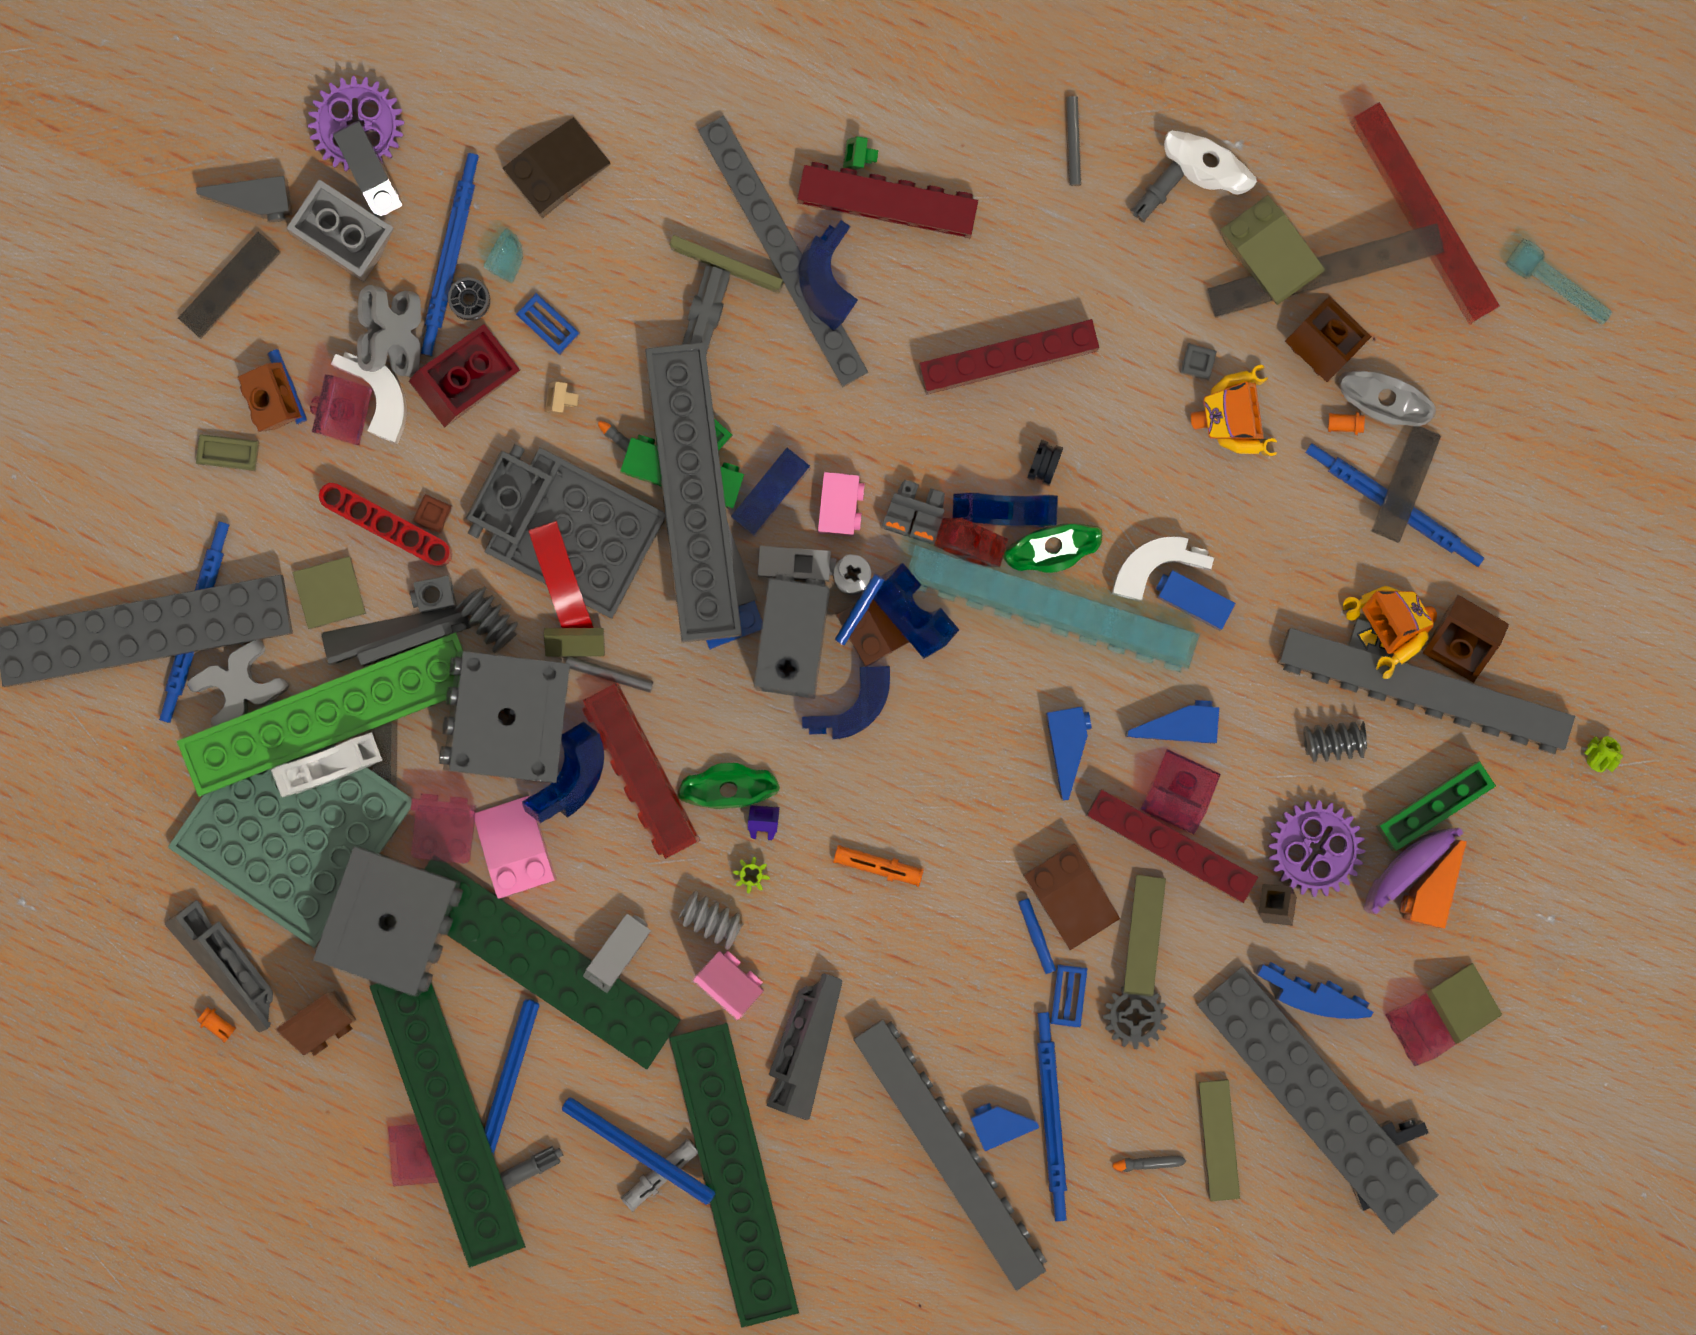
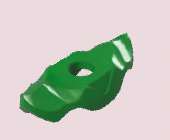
M1058 524L1042 528L1022 537L1006 548L1003 558L1010 567L1018 571L1059 572L1074 566L1082 557L1095 553L1102 542V530L1097 526L1086 524ZM1056 537L1061 540V548L1053 553L1048 552L1045 549V542L1049 538Z
M721 763L711 766L703 773L687 776L679 786L678 798L682 802L711 809L742 808L776 795L780 790V786L774 775L767 770H754L738 763ZM724 784H734L737 787L736 794L732 797L722 796L720 789Z

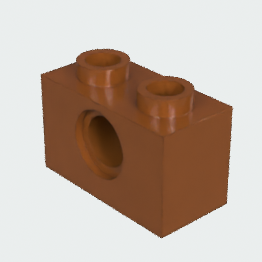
M281 362L267 363L238 376L241 384V393L247 400L251 411V420L257 427L258 432L275 430L302 418ZM266 393L269 395V403L266 401Z

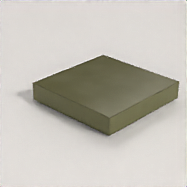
M350 556L293 572L309 630L366 614Z
M1473 963L1465 966L1426 991L1455 1044L1462 1042L1502 1016L1500 1009Z

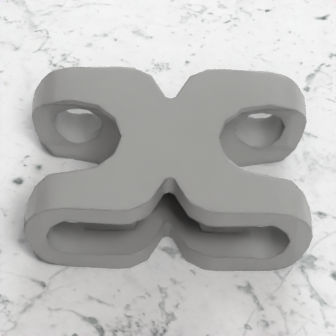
M374 285L365 286L359 293L358 319L360 324L367 328L368 331L360 335L357 341L359 367L364 371L370 372L380 370L386 363L388 353L391 368L395 374L406 377L414 375L418 371L420 364V343L418 338L411 334V330L418 327L421 321L419 295L413 291L405 290L399 292L393 297L390 309L387 293L383 288Z
M262 640L252 641L231 653L228 658V671L223 667L210 666L188 681L187 686L190 691L202 692L215 686L224 693V708L212 717V727L247 714L248 700L257 705H265L269 700H274L289 688L287 681L281 678H275L264 684H259L252 678V663L265 652V645Z

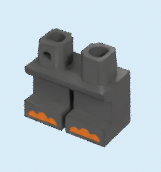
M904 480L898 493L893 495L882 524V529L907 536L914 513L917 512L910 538L935 546L945 509H942L945 493L930 488L926 503L914 499L919 484Z

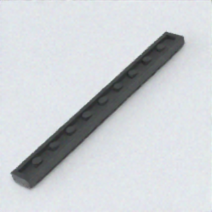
M722 116L699 129V134L779 276L783 279L784 285L841 386L844 387L868 374V370L725 117Z

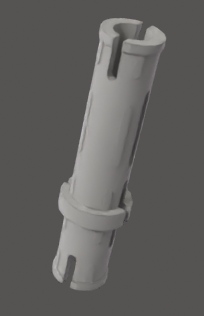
M687 1138L685 1142L665 1159L681 1169L698 1155V1151ZM652 1170L646 1176L643 1174L639 1177L640 1181L620 1198L634 1212L652 1194L655 1196L659 1192L657 1189L667 1179Z

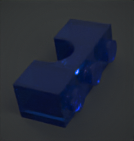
M786 448L732 514V520L756 537L773 516L781 502L811 469L810 465L789 448Z
M904 563L899 564L881 576L885 581L875 595L874 601L923 659L945 647L959 631L958 627L942 608L928 612L921 609L915 603L913 594L920 588L921 583Z

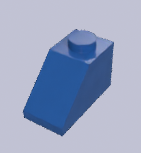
M990 1103L973 1109L975 1115L970 1116L984 1151L1040 1128L1036 1120L999 1105L991 1107Z

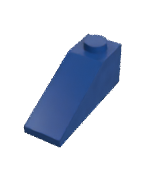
M1195 700V706L1189 705L1126 731V737L1215 744L1217 743L1219 707H1212L1213 701Z
M1083 707L1046 713L1062 801L1069 800L1087 740V730L1092 729L1089 712L1083 713Z

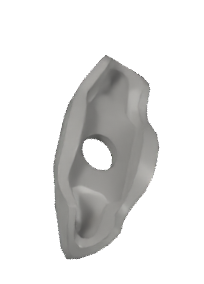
M1349 371L1343 373L1339 378V387L1344 397L1363 413L1379 421L1393 425L1417 427L1430 422L1436 413V407L1431 400L1415 387L1395 377L1376 372ZM1391 389L1395 392L1396 399L1392 404L1385 405L1380 402L1378 396L1382 390Z

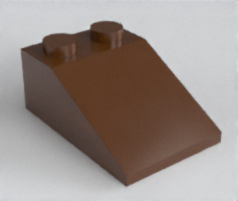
M1074 843L1023 874V877L1069 950L1077 947L1120 919Z
M333 991L321 996L277 1027L276 1030L302 1055L311 1052L315 1056L328 1047L325 1041L336 1035L339 1039L353 1029L350 1024L356 1019L338 993Z

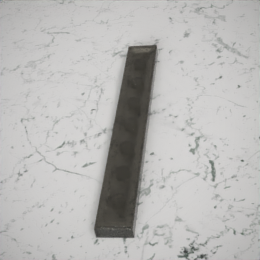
M1432 224L1317 257L1325 271L1291 296L1443 254L1445 249L1438 224ZM1252 276L1207 289L1215 318L1273 302Z

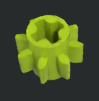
M1595 736L1584 752L1587 755V764L1597 772H1604L1606 769L1613 772L1623 758V755L1620 753V744L1609 736L1603 737L1601 741Z
M753 857L751 864L748 865L741 859L742 870L733 871L735 875H740L741 878L736 886H741L744 883L747 885V893H750L752 886L755 885L762 891L761 880L770 879L768 875H763L762 872L767 864H762L759 867L756 865V857ZM747 867L751 870L756 868L759 870L760 873L757 874L758 881L756 883L752 880L747 882L744 880L743 877L747 874L745 871Z

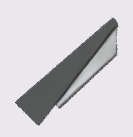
M451 607L322 633V641L327 661L330 665H335L358 656L361 666H367L455 632L464 631L471 628V626L469 625L468 617L463 618L461 616L464 607L458 609Z
M197 900L166 921L165 926L258 1032L268 1029L271 1025L268 1019L269 1007L273 1001V990L222 924L218 921L211 925Z
M826 973L821 975V980L814 986H805L798 991L769 1072L770 1076L779 1080L768 1100L767 1106L804 1120H809L842 986V979Z

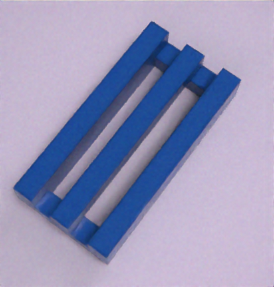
M537 293L516 314L559 355L580 334ZM536 302L540 304L570 332L568 337L561 333L533 305ZM528 310L562 341L559 346L525 315Z
M1065 965L1057 966L1051 1024L1081 1028L1088 968ZM1064 971L1069 972L1063 1019H1058ZM1075 973H1080L1075 1021L1069 1020L1074 976Z

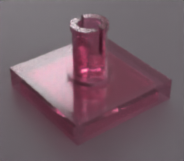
M325 374L320 397L316 396L311 401V403L318 404V407L310 405V411L315 415L312 433L359 446L373 388Z
M418 1124L389 1126L393 1186L439 1183Z

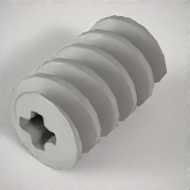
M852 554L844 556L839 560L834 568V581L838 589L847 595L862 593L871 581L869 563L861 556ZM851 568L854 572L859 570L858 581L853 582L851 578L845 579L848 569Z
M695 890L689 897L678 919L682 916L684 917V927L694 922L693 932L695 933L704 927V938L706 939L715 933L714 943L716 944L726 939L725 949L729 950L743 923H739L740 914L736 913L730 919V909L728 907L719 913L718 902L708 907L709 897L705 896L702 900L697 901L698 891Z

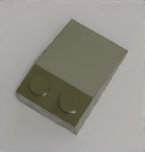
M1268 195L1220 229L1227 248L1277 305L1325 271L1323 265L1298 231Z

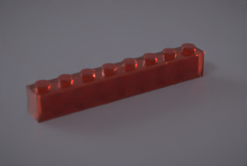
M1380 102L1354 116L1350 122L1469 325L1500 307L1499 303Z

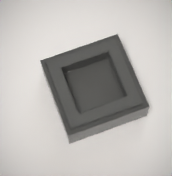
M1188 343L1180 373L1210 380L1217 351Z

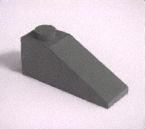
M358 120L334 132L333 136L373 214L379 218L403 206L397 189L360 121Z
M285 176L196 188V193L203 199L262 219L267 218L268 222L284 221L285 216L292 215L288 180Z

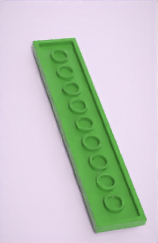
M456 632L178 740L177 744L198 797L446 701L448 687H453L454 675H449L451 657H456L457 652L463 651Z

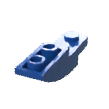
M1272 962L1268 966L1260 964L1255 973L1281 988L1275 999L1302 1011L1339 1019L1368 1018L1374 1013L1367 1008L1370 1004L1369 1002L1356 995H1353L1352 999L1342 995L1343 988L1329 980L1326 985L1318 982L1312 992L1309 990L1311 987L1310 983L1297 976L1292 981L1283 976L1286 970Z

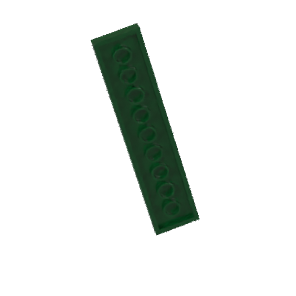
M433 855L425 870L461 882L459 889L463 890L458 907L452 906L449 917L453 918V922L447 936L646 1070L650 1067L680 1022L679 1018L619 978L608 993L604 992L583 977L586 969L592 962L591 959L502 899H498L496 895L438 856Z
M432 981L428 991L422 992L418 996H413L379 983L369 986L468 1267L471 1268L525 1248L526 1245Z
M728 1023L669 1037L707 1187L715 1192L710 1204L741 1328L799 1314Z

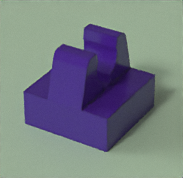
M750 805L747 830H749L752 839H756L757 831L768 832V840L774 839L778 829L780 807Z

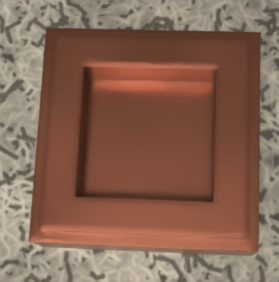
M425 494L413 521L441 533L452 506Z

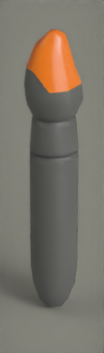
M599 421L598 426L602 433L627 452L630 440L618 432L612 424Z
M1181 1156L1149 1157L1134 1160L1125 1158L1113 1163V1168L1121 1172H1130L1133 1169L1173 1168L1184 1165L1186 1160Z

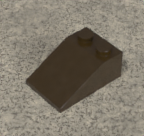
M573 117L524 150L504 166L503 170L543 219L611 163Z

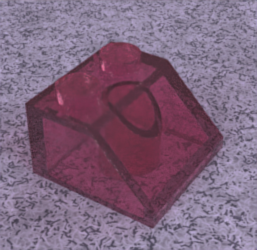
M1167 749L1140 810L1194 835L1208 810L1221 774Z

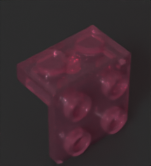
M421 793L420 799L412 798L411 810L416 811L411 855L416 859L468 863L471 859L476 805L467 804L468 798L450 797V802L438 801L439 795Z
M1426 992L1410 1003L1385 1014L1391 1029L1396 1033L1405 1049L1407 1057L1414 1066L1433 1060L1456 1045Z

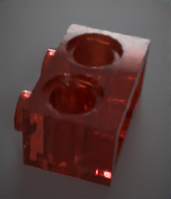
M942 518L934 546L979 567H1000L1008 539L963 518Z

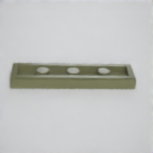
M673 235L669 244L671 250L709 266L728 271L731 275L775 293H780L783 286V279Z
M1136 875L1123 993L1150 997L1154 995L1166 878Z
M1229 1080L1198 1082L1210 1201L1240 1199Z

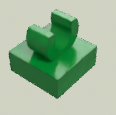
M858 136L849 138L846 142L843 168L857 170L864 168V163L872 164V162H877L879 150L867 148L868 138Z

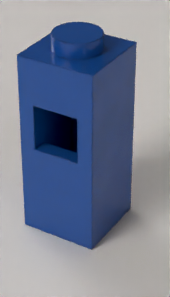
M1173 570L1169 576L1163 574L1155 588L1160 592L1157 597L1159 600L1219 631L1223 629L1236 604Z

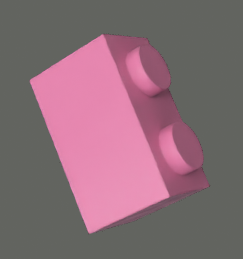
M824 472L818 533L853 537L854 530H860L862 513L856 512L857 500L863 501L865 483H859V476Z

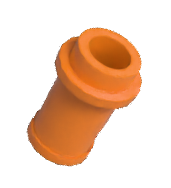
M1356 412V415L1329 413L1328 432H1355V436H1358V433H1364L1365 415H1359V412Z
M207 1007L197 1019V1022L201 1024L200 1028L204 1026L225 1043L236 1027L215 1013V1008L211 1010Z

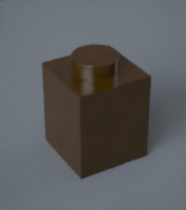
M1262 884L1258 913L1263 923L1293 926L1297 897L1292 887Z

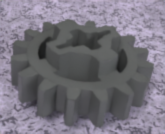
M1123 986L1121 987L1122 995L1111 994L1115 1000L1113 1004L1105 1003V1006L1110 1009V1013L1103 1015L1104 1019L1110 1020V1024L1105 1029L1106 1031H1115L1111 1037L1114 1041L1119 1037L1123 1038L1121 1043L1123 1047H1126L1129 1041L1132 1042L1134 1049H1138L1139 1042H1143L1146 1047H1149L1148 1039L1152 1037L1158 1041L1160 1038L1156 1031L1158 1029H1166L1164 1025L1160 1024L1161 1020L1168 1018V1015L1160 1011L1166 1004H1157L1156 1000L1159 997L1157 992L1154 993L1153 997L1123 993ZM1130 997L1129 1005L1123 1011H1116L1120 1003ZM1141 997L1151 1003L1154 1011H1146L1141 1006ZM1135 1008H1137L1138 1013L1149 1016L1139 1019L1136 1025H1133L1132 1020L1121 1017L1132 1014ZM1116 1022H1124L1129 1027L1130 1036L1124 1034L1118 1028ZM1148 1022H1154L1152 1028L1146 1034L1141 1035L1142 1028Z

